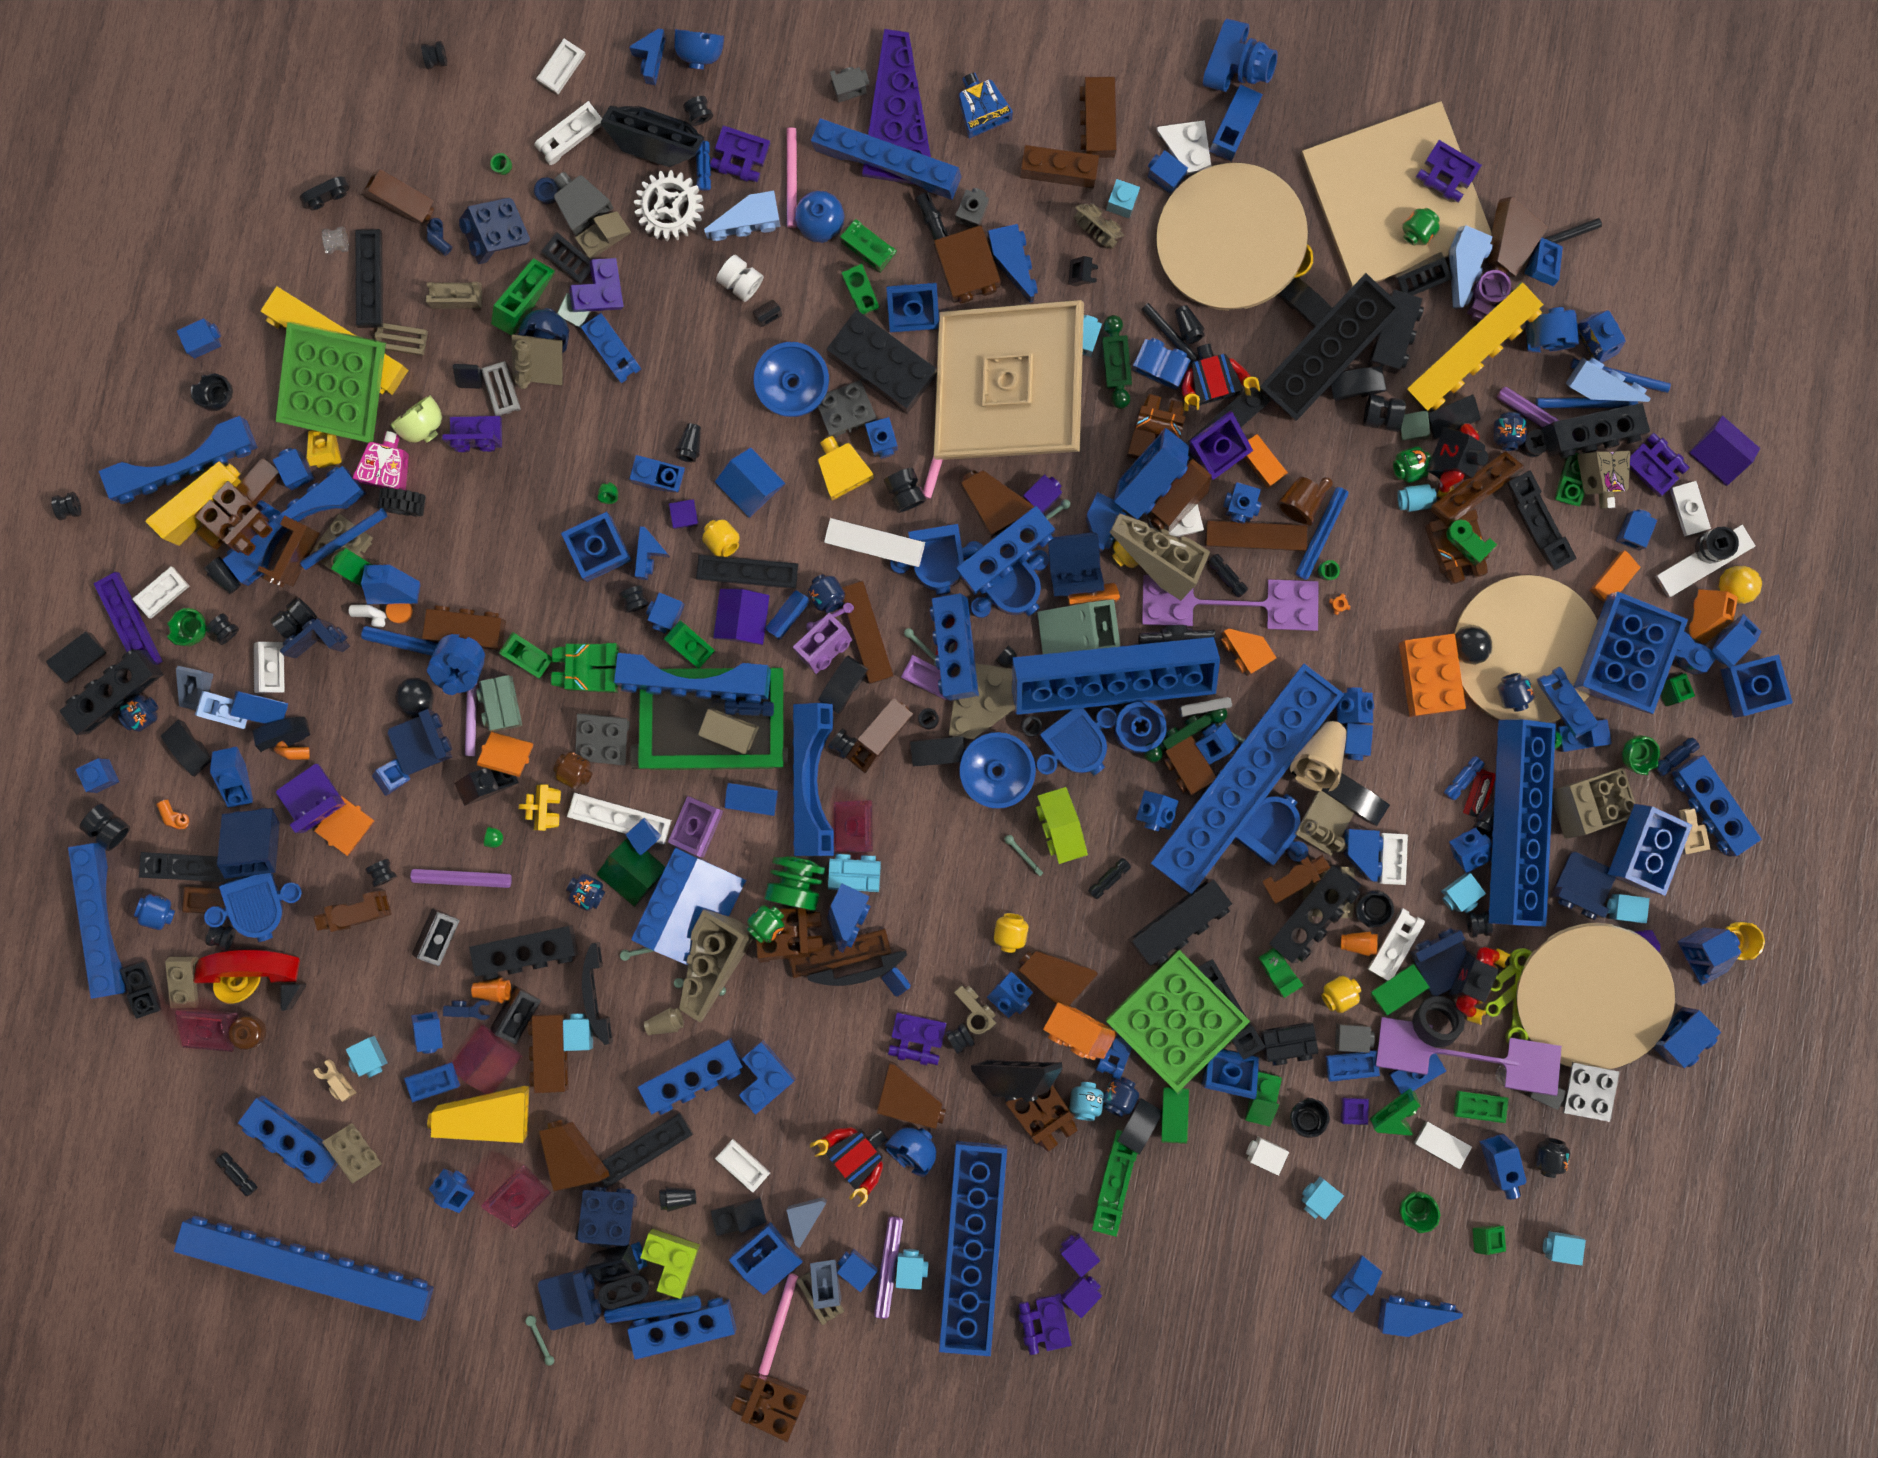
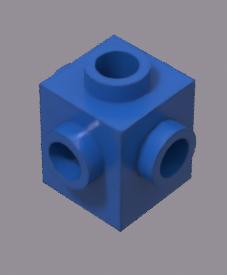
M1236 482L1232 493L1227 492L1223 504V507L1227 508L1225 515L1231 516L1230 520L1242 524L1245 521L1249 522L1253 516L1257 517L1261 507V502L1258 501L1261 489Z
M1347 688V693H1344L1336 705L1337 722L1341 724L1373 723V693L1362 692V688Z
M1144 791L1136 820L1144 822L1145 828L1159 832L1160 827L1170 830L1179 801L1161 794Z
M1476 827L1449 841L1453 858L1465 873L1491 860L1490 849L1492 848V843L1486 834L1481 835Z
M1010 972L997 984L987 998L1005 1016L1010 1018L1015 1012L1021 1014L1030 1003L1027 999L1033 992L1014 973Z
M447 1169L442 1170L429 1188L435 1197L434 1202L437 1205L457 1213L462 1211L475 1192L467 1184L466 1181L468 1179L464 1174L457 1170L453 1173Z

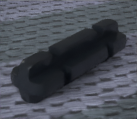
M1215 554L1208 560L1209 566L1213 570H1217L1216 574L1228 588L1231 587L1233 589L1232 592L1236 597H1241L1248 591V587L1239 581L1240 578L1228 564L1223 563V558L1219 554Z
M1121 858L1115 863L1116 866L1114 868L1111 867L1098 880L1097 884L1094 883L1089 888V893L1095 899H1099L1104 894V890H1108L1122 877L1121 874H1125L1131 868L1126 859Z
M227 1152L222 1153L217 1157L215 1163L220 1169L224 1168V1173L237 1187H241L240 1191L245 1196H250L258 1188L252 1180H248L249 1176L236 1162H232L233 1158Z

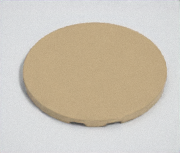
M1245 163L1215 165L1189 177L1168 199L1161 213L1157 229V248L1161 265L1175 288L1192 301L1208 306V308L1227 311L1229 309H1248L1260 305L1279 294L1297 274L1305 256L1308 240L1305 212L1292 188L1276 174L1264 168Z
M1515 576L1500 580L1486 587L1464 608L1454 632L1456 634L1461 627L1469 624L1476 625L1486 630L1492 639V653L1485 662L1473 665L1464 663L1459 658L1463 691L1479 709L1495 719H1523L1546 723L1561 719L1539 687L1537 678L1543 675L1548 676L1552 674V670L1561 667L1574 687L1598 622L1591 608L1575 591L1566 585L1541 576ZM1513 673H1521V676H1527L1535 695L1533 701L1528 704L1529 708L1519 712H1514L1513 708H1505L1502 705L1497 689L1499 683L1502 682L1501 678ZM1558 682L1551 685L1554 690L1561 688ZM1576 690L1583 701L1589 697V694Z
M1580 924L1555 933L1547 938L1548 940L1537 950L1535 949L1524 964L1517 983L1516 1003L1519 1017L1531 1041L1562 1046L1561 1064L1571 1067L1573 1062L1604 1069L1621 1067L1646 1054L1656 1045L1667 1030L1674 1011V982L1661 954L1639 934L1629 929L1626 930L1613 926V924Z

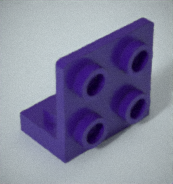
M500 416L450 417V434H443L442 440L452 449L455 448V452H469L470 448H480V451L493 452L495 448H502V418Z
M314 764L276 791L295 820L290 824L295 833L307 832L346 805L319 764Z

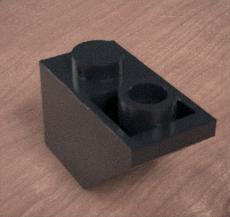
M484 768L469 773L454 784L464 806L508 789L518 784L519 781L514 775Z

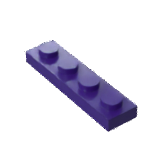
M114 572L95 582L94 586L126 652L133 649L147 650L157 665L163 662L120 573Z

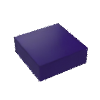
M694 499L669 503L674 529L699 525Z
M1342 1098L1341 1123L1368 1125L1369 1099Z

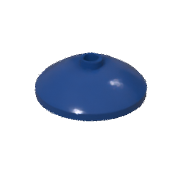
M784 342L773 346L761 356L754 372V387L762 404L771 412L784 417H799L816 409L824 400L829 387V373L825 361L816 350L803 343ZM791 379L797 381V385L795 387H790L788 385V382Z
M995 732L982 735L967 747L961 759L960 778L965 791L974 801L989 808H1006L1018 803L1029 793L1035 780L1036 767L1031 751L1020 739L1007 733ZM996 766L1002 769V774L999 776H995L992 772V769Z

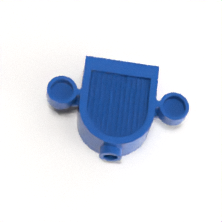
M958 524L908 532L910 539L925 542L920 566H914V572L919 582L925 587L935 590L936 595L951 593L950 588L961 578L956 572V568L964 562V558H970L983 548V545L977 541H972L962 548ZM893 560L890 562L892 570L897 574L906 573L910 566H912Z
M1009 547L1000 555L1003 558L1009 559L1013 557L1014 551ZM1035 550L1028 563L1027 561L1021 563L1019 560L1012 565L1014 570L1003 579L998 576L992 581L994 586L985 592L986 597L976 598L972 602V614L977 618H985L991 611V605L994 604L997 609L1005 614L1021 615L1026 613L1028 617L1040 608L1036 602L1040 595L1041 585L1039 577L1034 570L1042 571L1048 566V554L1043 550ZM989 563L981 572L991 574L994 571V566L992 563Z
M1084 708L1072 709L1046 729L1039 737L1052 752V755L1045 754L1039 757L1036 763L1038 771L1044 775L1052 774L1059 762L1065 769L1073 773L1090 772L1093 776L1105 768L1102 762L1107 752L1106 739L1100 729H1108L1115 725L1117 719L1115 711L1110 708L1101 709L1096 716V721H1093Z
M1285 794L1283 798H1265L1235 837L1237 841L1270 866L1275 865L1286 849L1288 857L1295 862H1300L1308 856V847L1303 842L1293 841L1297 836L1295 833L1300 825V816L1295 807L1298 802L1288 794Z
M273 873L245 876L220 884L219 888L225 908L219 906L210 907L205 912L204 920L211 927H219L229 917L231 924L240 934L257 938L258 942L266 941L273 938L272 931L278 926L282 918L283 904L281 900L287 903H294L300 899L302 890L297 883L288 882L278 891Z

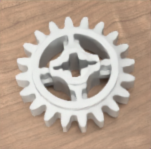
M670 170L668 177H665L663 172L659 171L658 180L650 175L651 184L642 182L645 191L637 190L636 192L641 200L634 201L635 206L640 208L635 211L637 217H642L639 223L641 226L647 225L645 230L648 234L655 230L654 236L656 239L663 233L665 240L668 241L671 234L674 235L676 240H679V232L688 236V227L696 230L693 221L702 220L697 212L704 211L703 205L697 204L702 202L703 198L702 195H696L699 192L697 185L691 187L693 183L691 178L684 181V176L681 172L675 178L673 171ZM667 188H673V189L680 190L681 193H678V192L670 193V192L666 191L665 189H667ZM656 194L658 196L657 203L654 205V209L650 211L651 200ZM689 200L688 210L682 218L680 211L684 207V203ZM669 202L673 205V208L669 209L665 204ZM657 219H669L674 223H661Z

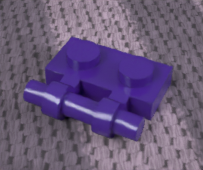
M723 125L715 147L716 152L722 153L723 157L722 160L712 158L710 167L719 170V173L725 175L730 173L739 176L740 180L746 182L748 180L758 182L760 173L753 171L752 167L753 164L763 167L771 144L770 140ZM732 157L745 161L743 167L731 164Z
M1438 140L1424 163L1433 169L1430 174L1420 169L1416 178L1424 182L1423 185L1427 188L1432 187L1443 194L1442 197L1447 200L1451 198L1459 203L1464 194L1456 190L1458 184L1467 189L1482 165ZM1441 173L1452 181L1448 185L1436 178L1437 175Z
M1653 432L1646 439L1653 447L1649 449L1644 443L1641 444L1630 455L1629 469L1658 497H1661L1679 479L1673 470L1676 468L1681 474H1684L1690 467L1683 461L1684 458L1679 453L1676 454L1667 446L1668 442L1663 437L1660 439ZM1659 452L1669 461L1667 465L1656 456Z
M897 1012L892 1038L901 1039L900 1047L890 1045L888 1055L896 1056L898 1060L905 1061V1059L919 1061L921 1065L925 1066L927 1064L938 1065L940 1055L930 1054L931 1046L942 1047L946 1022ZM909 1041L924 1044L922 1052L907 1049Z
M1061 1294L1037 1298L1038 1309L1030 1310L1029 1302L1019 1303L1020 1314H1018L1020 1323H1023L1025 1332L1023 1340L1025 1346H1028L1029 1355L1038 1354L1037 1343L1045 1341L1047 1351L1072 1346ZM1040 1318L1043 1332L1035 1333L1033 1320Z

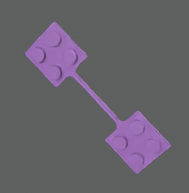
M1143 575L1142 625L1193 626V608L1198 604L1264 607L1268 613L1267 629L1318 631V581L1268 580V598L1263 602L1199 600L1195 598L1193 589L1180 601L1160 588L1149 575Z
M1382 1017L1376 1067L1427 1075L1430 1056L1435 1053L1502 1064L1506 1068L1505 1088L1557 1096L1562 1046L1509 1038L1508 1056L1506 1058L1476 1055L1427 1045L1417 1036L1413 1028V1022Z

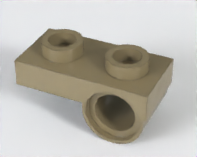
M168 957L165 961L170 1008H196L198 1006L197 983L193 981L198 957Z
M961 984L954 991L971 1010L967 1016V1026L971 1032L982 1034L996 1024V1021L993 1019L996 1014L987 1004L982 1007L976 1001L979 996L969 985L964 988ZM982 1015L985 1018V1025L979 1029L974 1028L971 1025L973 1016Z

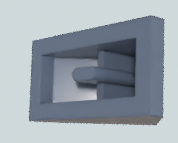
M177 666L179 706L196 710L202 691L210 692L214 674Z
M822 1197L788 1206L787 1214L795 1246L801 1247L826 1205L827 1199Z
M836 1260L810 1263L814 1309L839 1306L842 1298Z

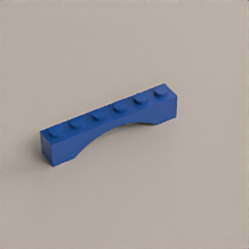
M821 118L811 139L816 152L836 159L855 161L880 168L900 176L931 193L953 200L962 178L959 167Z
M238 416L217 424L201 447L177 462L155 467L134 466L121 462L100 470L99 474L109 499L125 504L133 501L134 496L139 494L148 495L158 490L157 487L162 485L170 486L177 484L185 476L200 475L205 472L204 469L214 466L217 462L227 464L228 459L236 456L237 458L246 457L252 453L251 450L258 447L248 421Z
M343 466L332 469L327 473V478L324 481L310 486L306 491L307 494L301 499L296 498L292 500L283 513L280 515L275 514L269 518L268 523L273 531L265 538L256 534L250 540L256 547L249 556L241 552L237 553L232 548L227 552L228 556L222 560L240 583L249 586L264 573L257 570L259 566L269 569L276 546L290 530L280 525L284 515L300 522L307 516L320 511L347 509L367 494L361 485L353 479V475Z
M618 653L614 683L621 687V691L634 693L637 689H645L646 693L656 695L661 694V691H669L671 695L685 697L686 693H694L696 697L710 699L711 695H718L723 700L735 701L736 697H743L748 702L760 703L761 699L768 700L771 669L768 665L742 663L719 676L705 679H688L662 671L650 663L643 655Z
M793 704L794 856H834V830L822 810L817 784L821 752L833 730V704Z
M98 843L68 847L90 997L92 999L127 993L126 985L120 972L122 964L114 946L108 920L106 902L108 866L105 849Z

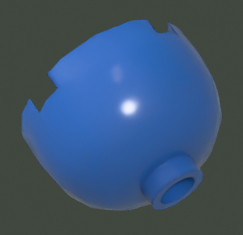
M675 29V50L681 60L689 62V68L704 69V65L713 64L719 59L723 50L724 36Z
M816 190L807 193L801 198L796 207L795 220L798 229L805 238L812 242L824 243L840 234L844 226L845 214L842 204L834 195L827 191Z
M915 1128L898 1130L885 1144L887 1152L904 1168L906 1165L913 1167L912 1173L920 1177H925L936 1159L937 1152L934 1143L931 1141L932 1135L923 1128L919 1130Z

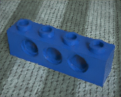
M1035 506L956 568V572L974 595L979 591L981 594H984L994 586L992 581L998 576L1003 579L1014 570L1012 565L1019 560L1021 563H1024L1034 554L1032 550L1038 545L1044 547L1050 540L1054 539L1052 534L1055 532V528L1039 508ZM1023 531H1030L1034 535V540L1030 543H1025L1020 539V534ZM1005 546L1011 547L1014 551L1013 557L1009 559L1003 558L1000 555V549ZM984 562H990L994 566V571L991 574H984L980 570V565Z
M961 593L932 598L933 606L930 607V615L932 621H935L936 631H933V641L938 647V655L935 656V662L941 675V679L938 680L939 692L950 701L979 696L968 598ZM951 618H954V625L951 628L947 629V621ZM957 642V649L953 653H949V646ZM960 666L959 675L952 678V670Z
M1704 755L1695 756L1672 772L1675 778L1673 779L1675 786L1681 792H1685L1689 798L1688 804L1690 808L1695 809V812L1700 814L1704 820L1702 824H1705L1706 831L1710 834L1713 833L1718 841L1716 845L1724 855L1738 856L1762 840ZM1698 780H1701L1704 784V790L1701 793L1695 787ZM1712 801H1715L1718 804V811L1716 814L1712 813L1710 810V804ZM1727 822H1730L1733 827L1730 835L1724 829Z
M730 1038L638 1086V1089L651 1115L657 1111L659 1115H662L673 1109V1103L681 1100L683 1104L695 1098L694 1092L702 1088L706 1092L718 1086L717 1080L725 1076L727 1080H730L741 1074L740 1068L744 1066V1063ZM711 1060H717L721 1063L722 1070L720 1073L710 1071L709 1062ZM688 1072L697 1073L699 1076L698 1084L691 1085L687 1082L686 1075ZM670 1083L676 1087L675 1096L669 1097L664 1093L663 1088L665 1084Z
M264 1096L256 1098L238 1122L243 1127L242 1131L251 1138L257 1137L263 1142L262 1145L266 1150L280 1154L284 1157L283 1162L292 1168L297 1167L304 1172L303 1176L312 1183L317 1182L320 1184L326 1181L338 1165L322 1143L324 1140ZM266 1120L271 1121L274 1125L272 1133L267 1132L265 1129ZM287 1135L294 1139L293 1148H289L285 1144ZM307 1150L315 1155L313 1163L308 1162L305 1158Z
M722 1297L707 1301L708 1305L701 1306L697 1311L663 1315L650 1320L648 1318L633 1320V1324L627 1330L634 1359L734 1335L737 1328L730 1299L724 1301ZM702 1315L711 1316L713 1324L711 1326H704L700 1321V1317ZM678 1321L685 1322L688 1325V1331L684 1333L679 1332L675 1327V1323ZM660 1328L663 1332V1337L660 1339L654 1338L651 1335V1329Z

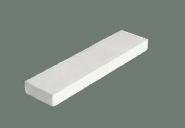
M830 518L824 543L916 567L920 566L925 542L832 518Z
M1741 525L1733 530L1739 538V547L1737 552L1730 558L1718 563L1709 564L1699 559L1695 552L1656 575L1655 578L1667 598L1755 547L1744 526Z
M577 793L573 794L567 815L569 818L622 833L629 832L637 823L645 818L661 835L657 841L661 844L666 842L672 821Z

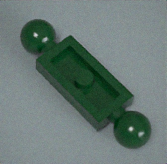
M1110 315L1105 319L1103 325L1104 330L1110 337L1102 338L1106 388H1115L1111 395V403L1115 408L1123 409L1130 403V394L1124 387L1132 386L1128 336H1119L1123 329V321L1117 315Z
M1227 709L1208 711L1201 718L1196 714L1185 721L1186 727L1178 731L1175 727L1166 732L1165 739L1156 748L1143 752L1144 758L1152 763L1159 761L1164 751L1212 722L1216 724L1224 722L1228 715Z

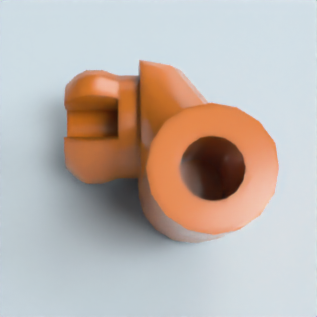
M284 741L279 742L274 747L275 753L286 759L309 760V747H288Z

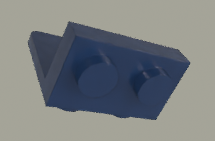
M511 198L468 206L459 218L460 229L465 234L469 242L470 252L475 256L478 264L487 263L496 251L526 245L530 241L528 232Z
M1097 533L1053 537L1054 539L1048 542L1050 575L1054 596H1069L1071 594L1094 593L1104 590Z
M312 619L302 627L303 631L297 636L293 635L283 642L282 645L284 647L280 649V653L283 656L297 658L319 639H322L328 648L344 652L350 645L346 641L348 639L347 634L339 626L336 628L330 622Z
M427 709L419 712V717L388 730V736L402 771L406 775H411L453 758L450 752L452 750L451 743L447 736L444 737L441 727H443L441 718L438 713Z
M1571 852L1551 896L1558 899V904L1568 909L1575 907L1582 910L1581 915L1589 919L1595 920L1596 917L1605 918L1609 909L1603 905L1616 878L1608 875L1610 867L1578 852Z
M1448 928L1438 933V938L1432 941L1427 939L1416 944V949L1410 952L1420 974L1430 987L1428 990L1433 996H1438L1450 990L1467 952L1462 944V941L1466 939L1461 930Z
M591 1187V1191L583 1190L578 1240L581 1243L627 1246L630 1242L633 1207L637 1206V1196L632 1194V1190L616 1189V1192H606V1188Z
M586 1268L546 1278L538 1283L539 1293L550 1330H558L585 1322L586 1326L596 1323L599 1319V1314H601L600 1303L598 1299H595L593 1293L595 1288L592 1275L588 1274Z

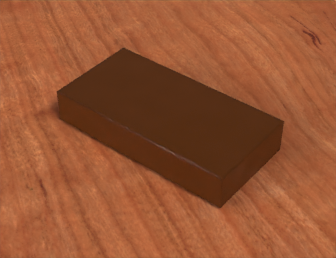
M184 887L182 912L205 914L212 906L225 908L220 889Z

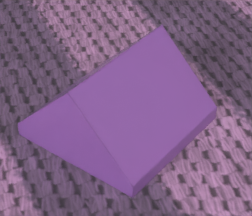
M687 796L668 843L696 856L704 857L724 811Z

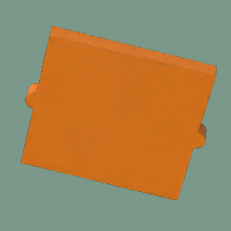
M491 732L486 744L482 745V753L477 761V765L520 777L525 764L529 763V755L532 751L533 743Z
M341 796L346 805L321 821L315 832L327 840L329 846H335L346 856H349L375 820L365 814L360 806H355Z

